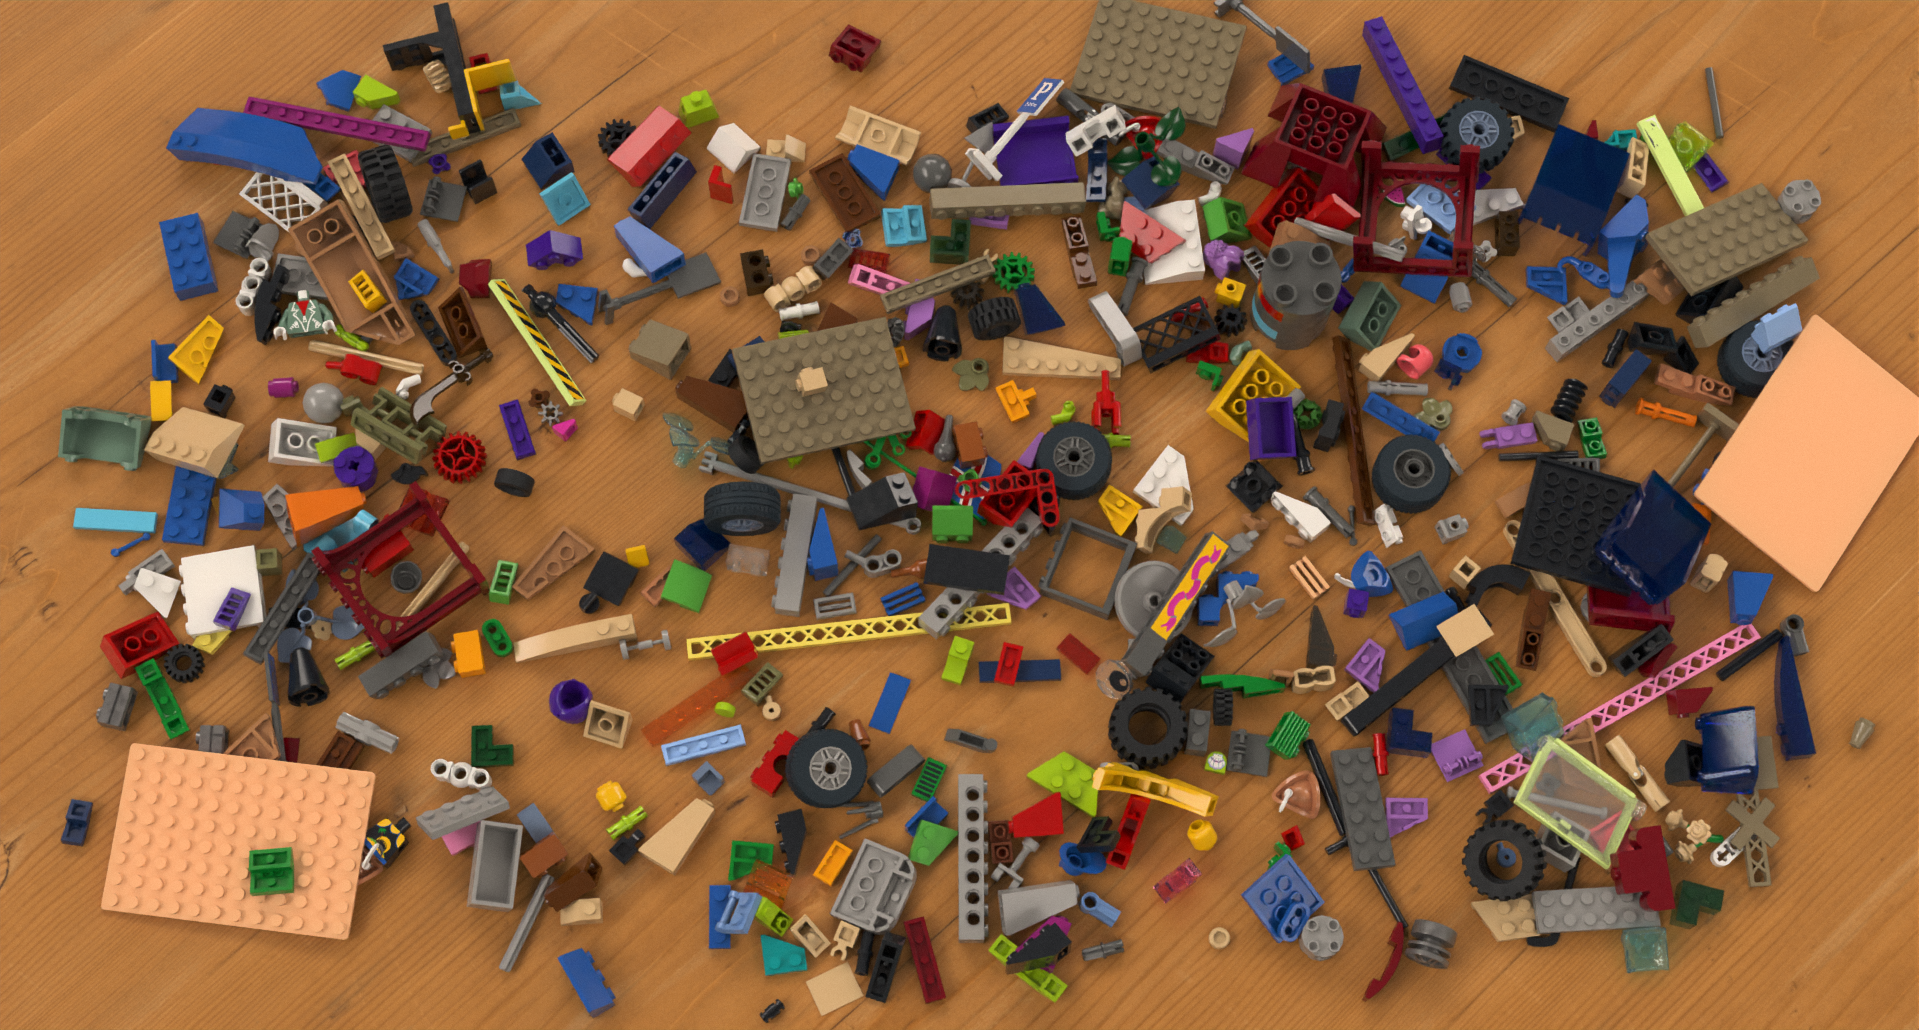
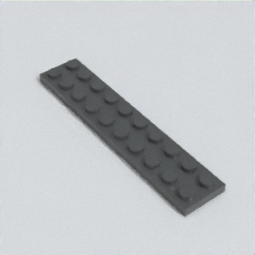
M1421 550L1385 568L1406 607L1438 593H1445ZM1443 636L1434 639L1430 642H1427L1428 646H1433L1436 642L1443 638ZM1477 646L1472 647L1457 657L1455 656L1441 667L1468 715V685H1499ZM1504 696L1490 727H1475L1484 743L1487 744L1521 727L1522 723L1507 697Z

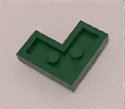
M493 725L472 726L471 766L475 768L514 766V745H493Z

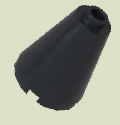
M948 305L939 307L936 310L923 344V352L926 351L927 356L936 361L945 362L949 361V358L952 357L955 360L962 353L956 311Z
M303 647L296 648L290 654L288 701L291 705L301 707V703H307L308 706L319 704L328 698L327 694H330L329 687L310 650Z

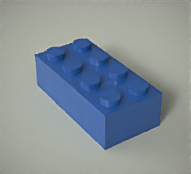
M194 213L159 222L174 292L179 300L182 301L218 292L205 227L199 214Z

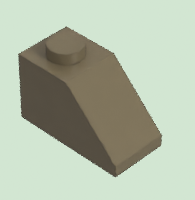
M1536 411L1531 421L1543 444L1549 446L1554 451H1563L1568 444L1574 424Z

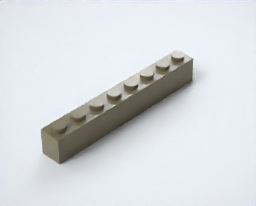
M1083 182L930 189L929 204L931 219L939 220L946 218H983L986 216L1003 217L1005 215L1083 213L1085 210L1086 196Z
M1798 256L1792 259V263L1783 265L1778 268L1777 272L1764 276V280L1751 284L1748 290H1742L1736 293V297L1723 301L1720 307L1708 310L1707 315L1695 318L1693 323L1687 326L1695 348L1711 346L1820 279L1812 257L1803 258V256Z

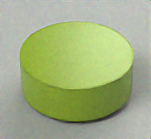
M717 702L714 711L724 717H734L736 708L727 702Z

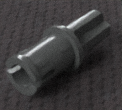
M801 194L793 207L789 208V213L780 223L782 227L785 225L784 228L791 231L796 221L802 218V213L810 202L808 196Z
M1121 939L1105 944L1100 942V945L1082 949V957L1084 961H1089L1101 957L1106 959L1109 955L1123 953V942Z

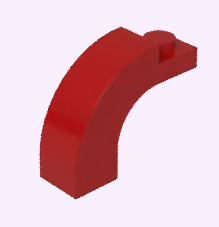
M1136 794L1130 795L1117 830L1121 837L1114 850L1109 852L1106 863L1123 870L1126 869L1151 799Z

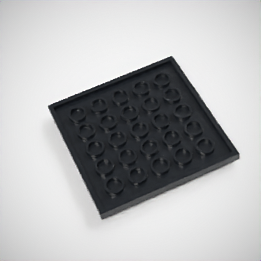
M1538 455L1510 564L1629 597L1656 487Z

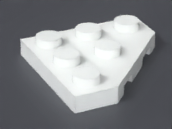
M1168 445L1135 487L1133 493L1154 508H1160L1159 497L1161 496L1162 488L1183 486L1190 491L1184 456ZM1192 497L1191 512L1182 513L1171 519L1180 526L1184 524L1194 510Z

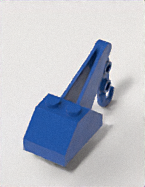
M1636 194L1599 231L1597 253L1607 259L1608 273L1592 262L1581 261L1571 256L1564 257L1558 262V271L1564 275L1565 271L1562 269V266L1570 263L1575 266L1581 277L1596 287L1609 289L1610 295L1613 298L1622 297L1633 257L1639 252H1643L1648 245L1645 236L1649 233L1646 200Z

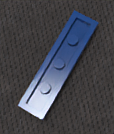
M1371 392L1362 407V410L1405 435L1423 436L1435 442L1440 433L1437 429L1374 392Z

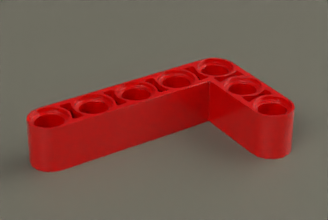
M1048 469L958 482L954 488L955 495L960 499L1035 488L1041 523L1045 526L1053 527L1060 520L1054 476ZM1041 472H1045L1049 476V480L1045 484L1041 483L1038 479ZM1021 475H1025L1029 479V483L1025 487L1019 484V477ZM1002 478H1006L1009 481V486L1005 490L999 487V481ZM982 481H986L989 484V490L985 493L979 490V484ZM962 484H966L969 487V493L966 496H962L959 493V487ZM1044 492H1049L1052 496L1051 501L1047 504L1041 499ZM1047 512H1052L1055 516L1054 521L1050 524L1045 521V514Z

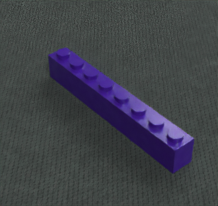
M1383 17L1365 21L1362 36L1422 154L1441 149L1444 136Z

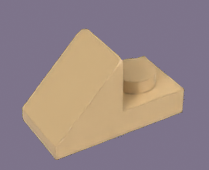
M786 135L785 140L768 139L766 155L791 159V162H805L806 143L790 135Z
M806 914L790 928L793 936L815 958L831 944Z

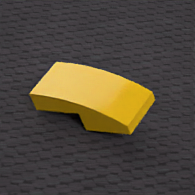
M171 380L150 381L152 421H167L173 416Z

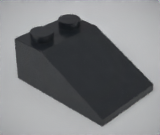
M905 472L885 476L846 498L859 531L915 518L918 502Z

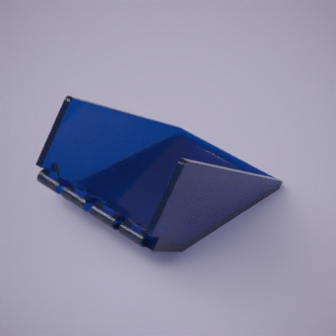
M1558 124L1519 214V225L1523 218L1537 223L1540 217L1542 218L1540 225L1555 231L1557 225L1561 227L1558 232L1573 238L1575 233H1578L1579 235L1576 240L1587 244L1582 254L1587 256L1607 216L1630 153Z
M1652 470L1603 532L1594 550L1597 552L1596 556L1606 565L1610 564L1609 568L1621 579L1625 578L1624 582L1634 592H1639V596L1648 605H1658L1687 582L1711 523L1655 470Z

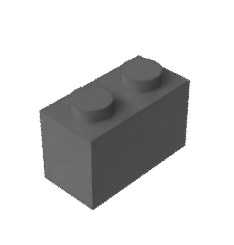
M1190 709L1187 720L1188 730L1184 754L1205 756L1208 745L1211 711Z

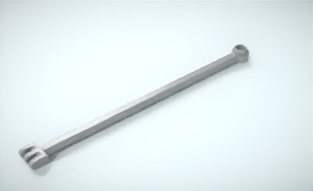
M705 451L704 456L711 460L703 458L701 461L702 464L708 467L700 466L698 469L712 475L714 470L752 482L767 484L775 489L791 494L817 497V502L851 512L847 500L757 472L755 474L746 473L737 466L718 461V454ZM916 517L889 523L905 528L912 535L919 533L921 528V522ZM916 525L917 528L915 530H911L910 526Z

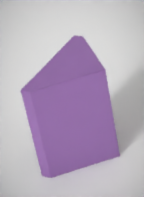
M1253 128L1217 138L1212 156L1238 170L1250 148L1254 133Z

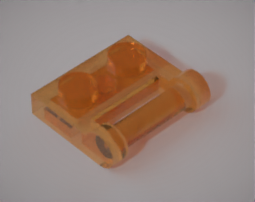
M756 859L743 892L758 893L782 909L795 876ZM754 883L761 885L769 890H772L780 895L776 896L768 891L754 886Z

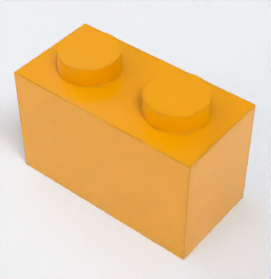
M473 630L453 634L454 641H451V648L457 657V660H454L455 672H459L461 678L486 674L479 631Z

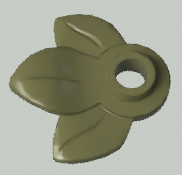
M976 358L972 361L962 360L952 368L954 373L961 376L959 389L962 391L971 390L975 386L978 390L983 391L989 384V377L987 375L989 365L982 358ZM977 366H981L983 369L981 371H977L975 368Z
M1424 398L1422 403L1423 411L1414 414V417L1442 431L1450 425V415L1453 408L1448 400L1439 403L1434 398Z

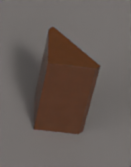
M459 287L438 309L458 358H462L488 347L464 288Z

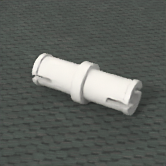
M817 301L802 305L797 303L796 306L779 309L781 321L797 317L802 319L803 316L820 313Z

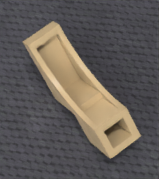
M1183 486L1162 488L1161 496L1159 497L1160 508L1141 509L1138 511L1136 519L1137 536L1135 537L1137 549L1145 554L1152 553L1155 539L1163 526L1172 518L1182 513L1191 512L1192 493Z

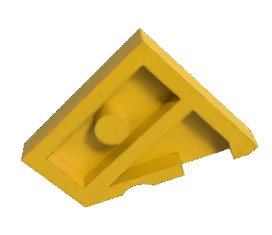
M1110 484L1098 500L1117 536L1120 537L1123 536L1138 515V511L1143 507Z

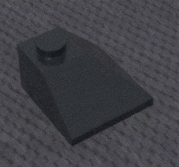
M1634 322L1627 339L1630 352H1634L1636 349L1646 355L1678 352L1672 328Z
M1680 740L1665 763L1664 777L1668 785L1676 787L1710 785L1705 745L1688 740Z

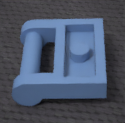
M731 890L728 895L729 901L720 922H717L715 930L724 934H748L762 896L758 893H739Z

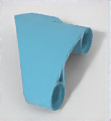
M362 509L352 519L304 544V551L313 554L311 550L317 546L322 551L338 548L379 523V519Z

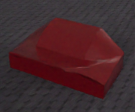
M491 259L471 260L469 263L460 264L459 285L468 291L470 298H490L488 283L491 281Z
M1669 643L1640 665L1638 672L1643 677L1655 678L1678 647L1674 643Z

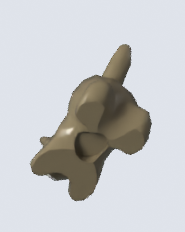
M1115 176L1112 183H1107L1106 202L1099 204L1098 212L1104 211L1106 217L1118 219L1121 223L1124 203L1123 195L1129 190L1119 181V177Z

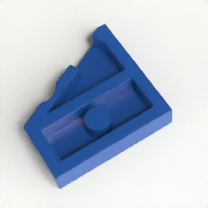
M559 284L556 304L570 311L575 317L583 319L588 325L593 326L598 288Z

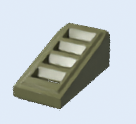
M767 662L745 685L741 693L758 706L783 677V674ZM769 670L776 677L773 679L765 672ZM763 676L768 681H770V683L767 684L760 678ZM758 682L765 688L762 690L755 684ZM754 688L760 694L757 696L751 689Z

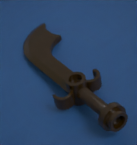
M489 348L480 349V355L465 366L455 360L448 363L449 368H453V373L419 395L412 403L410 418L415 426H418L420 421L426 416L434 414L432 402L438 395L457 382L462 383L466 381L467 386L472 383L469 371L484 361L486 363L491 362L494 357Z

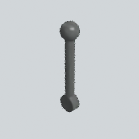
M1350 505L1348 507L1350 525L1355 529L1354 512L1356 508ZM1354 532L1351 533V539L1349 540L1351 546L1357 544Z

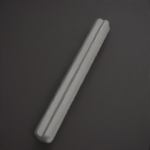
M545 874L542 876L499 965L501 970L505 972L511 971L545 901L546 889L555 880L551 875Z

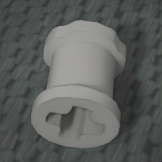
M1513 399L1510 407L1506 412L1502 413L1501 417L1506 423L1516 425L1518 423L1517 419L1527 408L1519 400Z

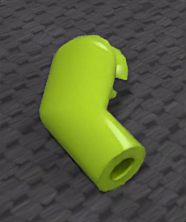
M1066 401L1063 404L1064 407L1060 414L1050 416L1052 425L1069 422L1072 419L1076 409L1072 401Z

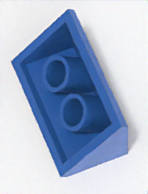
M1441 592L1388 616L1405 650L1408 651L1441 637L1442 635L1436 626L1458 614L1456 603L1444 592Z

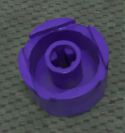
M360 446L350 447L340 452L334 459V472L344 488L358 486L360 492H364L375 484L378 467L367 450Z

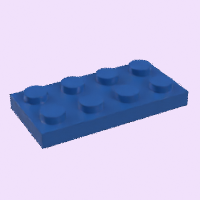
M176 466L162 537L164 543L204 546L212 505L211 499L213 498L216 484L215 477Z

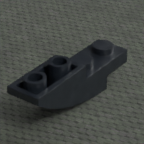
M279 264L270 282L262 280L256 299L255 332L257 341L263 345L271 341L274 334L273 328L281 319L282 313L280 312L282 309L275 306V304L280 301L282 297L281 290L290 278V270Z

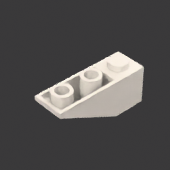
M1276 491L1272 494L1271 503L1278 511L1281 510L1285 515L1286 521L1298 529L1299 535L1304 540L1307 539L1311 543L1329 528L1331 522L1318 508Z

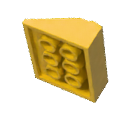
M1260 349L1249 351L1206 412L1220 425L1249 442L1246 401L1254 398L1287 397L1295 388L1300 389L1301 386Z

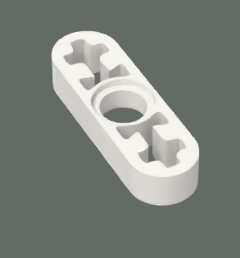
M1740 826L1711 853L1710 860L1716 867L1728 865L1744 850V848L1741 851L1733 849L1729 843L1740 829ZM1753 834L1750 839L1754 841L1757 836ZM1727 850L1729 853L1724 856V861H1718V854L1720 855Z

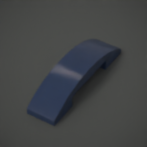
M1098 138L1094 141L1093 148L1088 150L1086 202H1106L1107 138Z

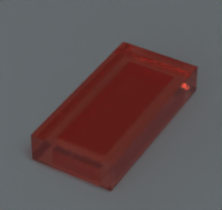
M1071 633L1056 648L1086 675L1100 661L1096 654Z

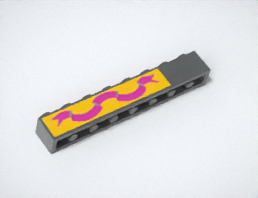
M1213 531L1204 534L1119 663L1137 677L1147 676L1154 668V661L1163 655L1165 651L1163 649L1164 646L1172 641L1175 636L1174 631L1186 620L1185 615L1188 610L1193 609L1196 605L1198 595L1206 590L1208 586L1206 583L1209 578L1215 576L1218 572L1217 566L1228 557L1230 544Z

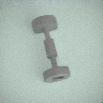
M661 631L663 639L637 642V645L627 647L625 639L619 640L623 660L630 659L629 650L652 648L653 645L664 643L665 651L671 650L668 631Z

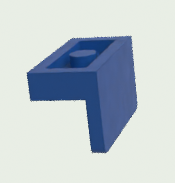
M151 340L152 376L155 381L171 380V383H179L178 367L168 360V357L177 348L175 343L159 345L156 340Z
M932 796L905 824V831L914 838L920 819L939 825L948 815V812Z

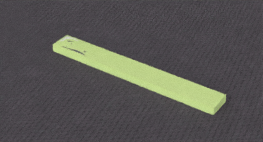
M1653 115L1639 121L1636 125L1684 216L1703 209L1704 207L1656 116Z

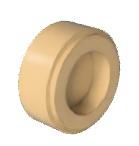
M1217 927L1210 932L1208 940L1213 948L1223 949L1229 944L1230 935L1226 929Z

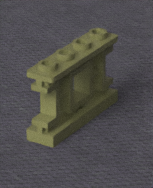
M383 387L378 390V394L373 396L372 404L375 405L374 408L368 410L361 406L360 408L357 407L352 413L351 426L416 465L421 461L422 455L427 453L428 445L425 442L429 438L436 442L442 441V436L445 437L447 428L444 423L430 415L423 418L418 426H415L410 418L412 404ZM379 416L382 420L380 421L376 417ZM397 418L408 426L402 430L393 425L392 422ZM420 428V429L424 430V432L422 433V432L418 431L417 429ZM411 435L416 439L412 440L409 438V436Z

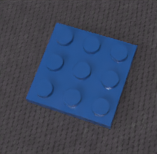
M1285 854L1241 894L1242 898L1277 943L1283 941L1277 933L1278 925L1293 902L1299 901L1307 904L1310 908V916L1325 903L1288 854ZM1299 908L1295 911L1296 915L1299 914ZM1286 927L1285 933H1288L1289 927Z

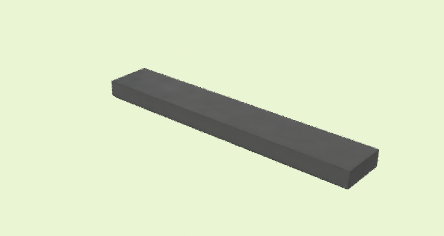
M309 552L306 554L243 652V656L262 665L264 661L263 652H270L320 574V571L311 559L314 557L313 554Z

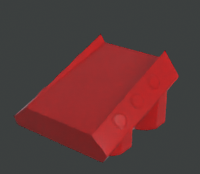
M1333 193L1332 195H1327L1323 202H1315L1310 213L1305 216V219L1344 231L1358 220L1361 214Z

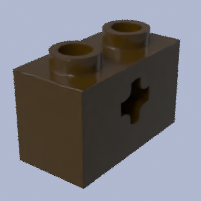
M1499 211L1494 220L1496 256H1515L1520 248L1518 212Z

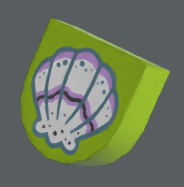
M1216 751L1210 753L1206 759L1204 771L1224 775L1227 765L1225 755Z

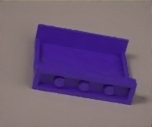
M1069 116L1025 121L996 156L998 171L1002 174V177L999 179L1000 186L1078 183L1079 177L1076 174L1073 151L1066 142L1065 133L1069 131ZM1013 122L993 124L994 145Z

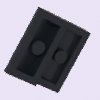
M604 551L583 588L590 592L593 591L599 597L620 606L628 589L632 587L640 569Z

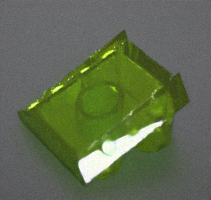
M1686 121L1677 124L1674 128V133L1668 138L1683 169L1687 173L1714 144L1712 140Z

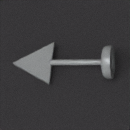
M993 122L988 123L964 139L986 154L993 147ZM970 161L962 179L951 178L947 188L971 187L966 180L974 163Z

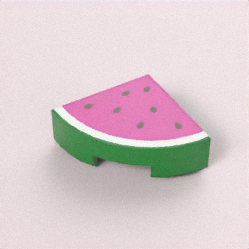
M1401 187L1392 191L1385 198L1386 201L1396 207L1405 206Z

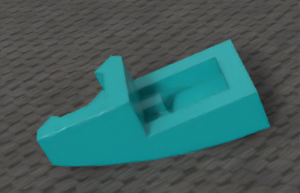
M1636 129L1615 130L1611 137L1603 143V149L1627 150L1631 138L1637 139Z

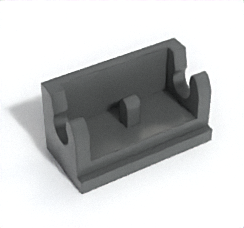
M838 238L814 264L813 269L822 276V280H826L854 250Z

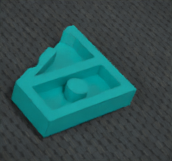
M761 935L765 976L808 971L805 948L767 935Z

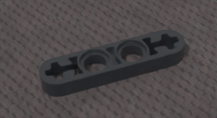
M422 300L414 301L410 305L413 318L441 363L449 366L448 363L450 361L458 360L454 347L428 305ZM417 307L422 308V311L425 315L423 318L417 311ZM427 321L434 322V327L428 330L424 328V324ZM438 336L444 338L443 343L440 345L433 343V340ZM445 348L449 355H451L452 357L449 360L448 358H445V354L443 352Z

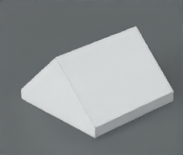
M734 123L719 127L707 146V150L733 174L753 157V153H757L761 149L756 142Z

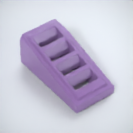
M1042 432L1036 436L1017 461L1029 471L1034 468L1037 448L1044 436Z

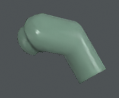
M1249 340L1232 348L1230 361H1232L1234 366H1238L1242 362L1241 357L1244 352L1252 349Z

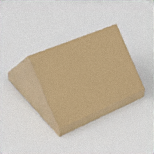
M591 700L583 736L622 749L633 721L631 713Z

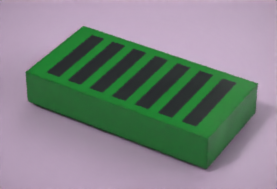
M928 757L911 795L928 802L934 796L947 765Z

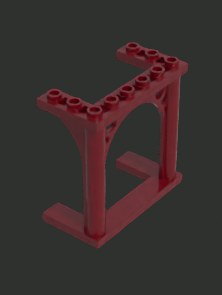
M1374 140L1362 141L1363 188L1358 236H1353L1354 272L1472 277L1474 244L1472 242L1476 183H1478L1480 146L1473 144L1460 145L1459 165L1417 164L1414 162H1382V142ZM1382 179H1392L1394 184L1387 186L1382 182ZM1448 181L1458 182L1453 188L1445 187ZM1409 184H1426L1444 192L1452 201L1456 212L1453 259L1403 258L1402 262L1386 257L1374 256L1373 241H1376L1378 211L1387 195L1395 189ZM1380 188L1385 190L1383 193H1379Z
M416 481L409 485L414 497L412 501L354 540L329 551H322L318 546L311 550L314 555L311 558L323 577L328 575L331 580L328 584L335 593L339 591L343 596L340 601L346 609H352L354 612L352 618L358 626L360 624L366 629L363 632L364 635L371 642L381 659L388 657L482 593L484 596L490 591L486 578L476 564L470 562L435 513L427 496ZM425 514L468 573L470 579L419 613L405 617L384 614L375 609L362 592L360 575L363 563L375 547ZM355 559H358V565L356 566L348 563L350 561L353 563ZM344 569H352L356 575L351 579H346L341 576V572ZM354 583L356 585V589L351 590L352 587L345 584ZM365 601L366 604L364 606H361L360 602ZM373 615H377L379 617V620L376 623V627H374V618L371 619ZM385 620L391 622V630L387 634H383L380 630L381 624ZM402 622L404 625L398 626L399 630L396 631V623Z

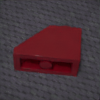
M1713 687L1666 691L1668 714L1677 715V719L1689 718V713H1697L1712 693Z

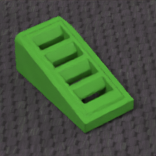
M498 560L489 591V600L491 602L507 605L510 603L518 563ZM501 569L511 570L512 572H503Z

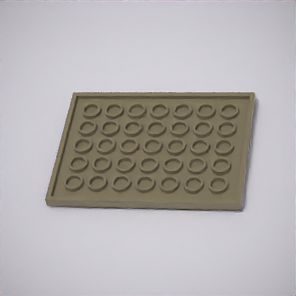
M1099 0L1070 91L1079 98L1105 104L1113 103L1118 107L1162 117L1179 107L1185 122L1217 129L1247 26L1133 0Z
M886 317L732 349L760 464L911 432L916 429ZM808 367L813 369L823 367L828 384L826 391L802 397L801 391L798 392L795 383L801 370Z

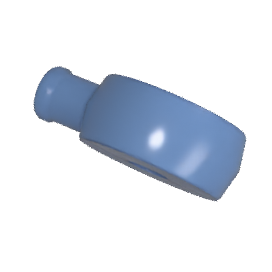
M1502 842L1496 844L1499 850L1496 856L1498 864L1505 868L1513 866L1516 861L1514 851L1504 848Z

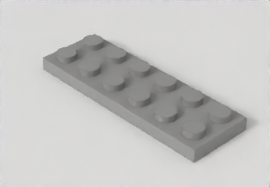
M1615 887L1532 892L1537 934L1659 927L1661 924L1659 911L1647 912L1641 908L1639 898L1642 892L1618 895Z

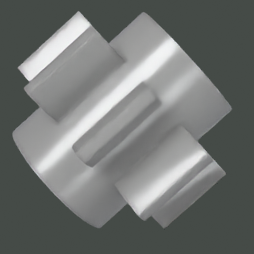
M552 401L547 406L542 404L543 412H538L539 416L544 417L541 423L549 422L550 427L555 421L559 424L558 416H563V412H558L560 405L553 406ZM554 410L555 417H547L546 411L552 412Z

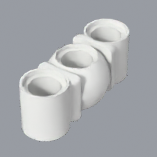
M255 258L251 262V269L248 270L249 276L245 277L242 281V290H240V294L236 297V305L245 316L255 314L256 299L262 280L268 281L272 276V270L263 258ZM265 267L263 271L257 272L258 269ZM258 285L255 289H250L251 286ZM250 302L248 306H243L244 303Z
M437 759L431 765V772L437 780L446 781L457 788L469 786L471 789L476 788L480 791L482 788L491 787L492 785L491 776L486 770L477 769L465 762L454 764L451 761L447 762L444 759ZM439 767H446L445 773L437 774ZM460 771H466V776L463 779H457V774ZM480 776H486V781L483 784L476 783Z

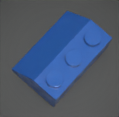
M580 948L558 957L560 964L592 1018L615 1006L613 999L616 997L610 987L606 989L602 982L605 978L600 969L595 971L592 965L595 961L589 951L585 953Z

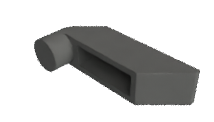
M948 729L944 741L980 753H993L997 749V741L995 739H987L959 729Z

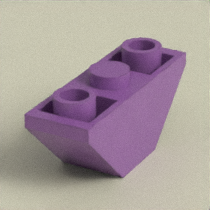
M933 297L906 307L905 314L908 315V319L903 321L905 340H910L931 326L935 310V300Z

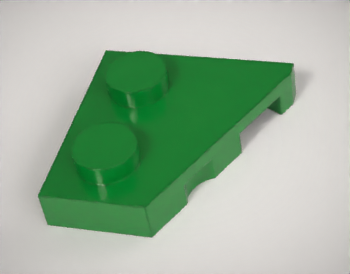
M732 840L728 881H733L771 866L774 844Z

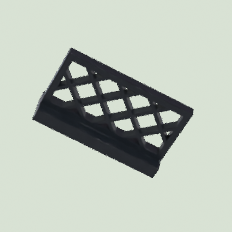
M1201 296L1133 328L1136 333L1141 330L1149 331L1146 341L1139 340L1140 343L1144 344L1143 348L1141 346L1142 357L1150 374L1221 340L1220 334ZM1199 302L1201 306L1199 315L1190 313L1191 306ZM1174 314H1185L1181 324L1171 321ZM1187 316L1198 318L1194 328L1184 325ZM1200 320L1208 321L1211 328L1205 331L1197 329ZM1157 322L1167 323L1164 332L1154 330ZM1170 324L1180 327L1177 336L1167 334ZM1183 328L1193 331L1190 338H1180ZM1152 333L1162 335L1159 345L1149 342ZM1165 337L1175 340L1172 347L1166 348L1162 346ZM1147 346L1157 348L1155 355L1147 358L1145 354Z

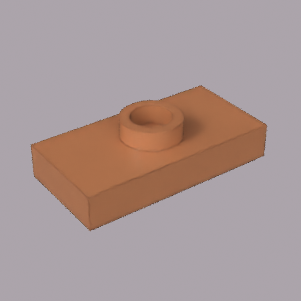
M670 565L641 592V595L654 608L664 600L661 599V594L671 570Z

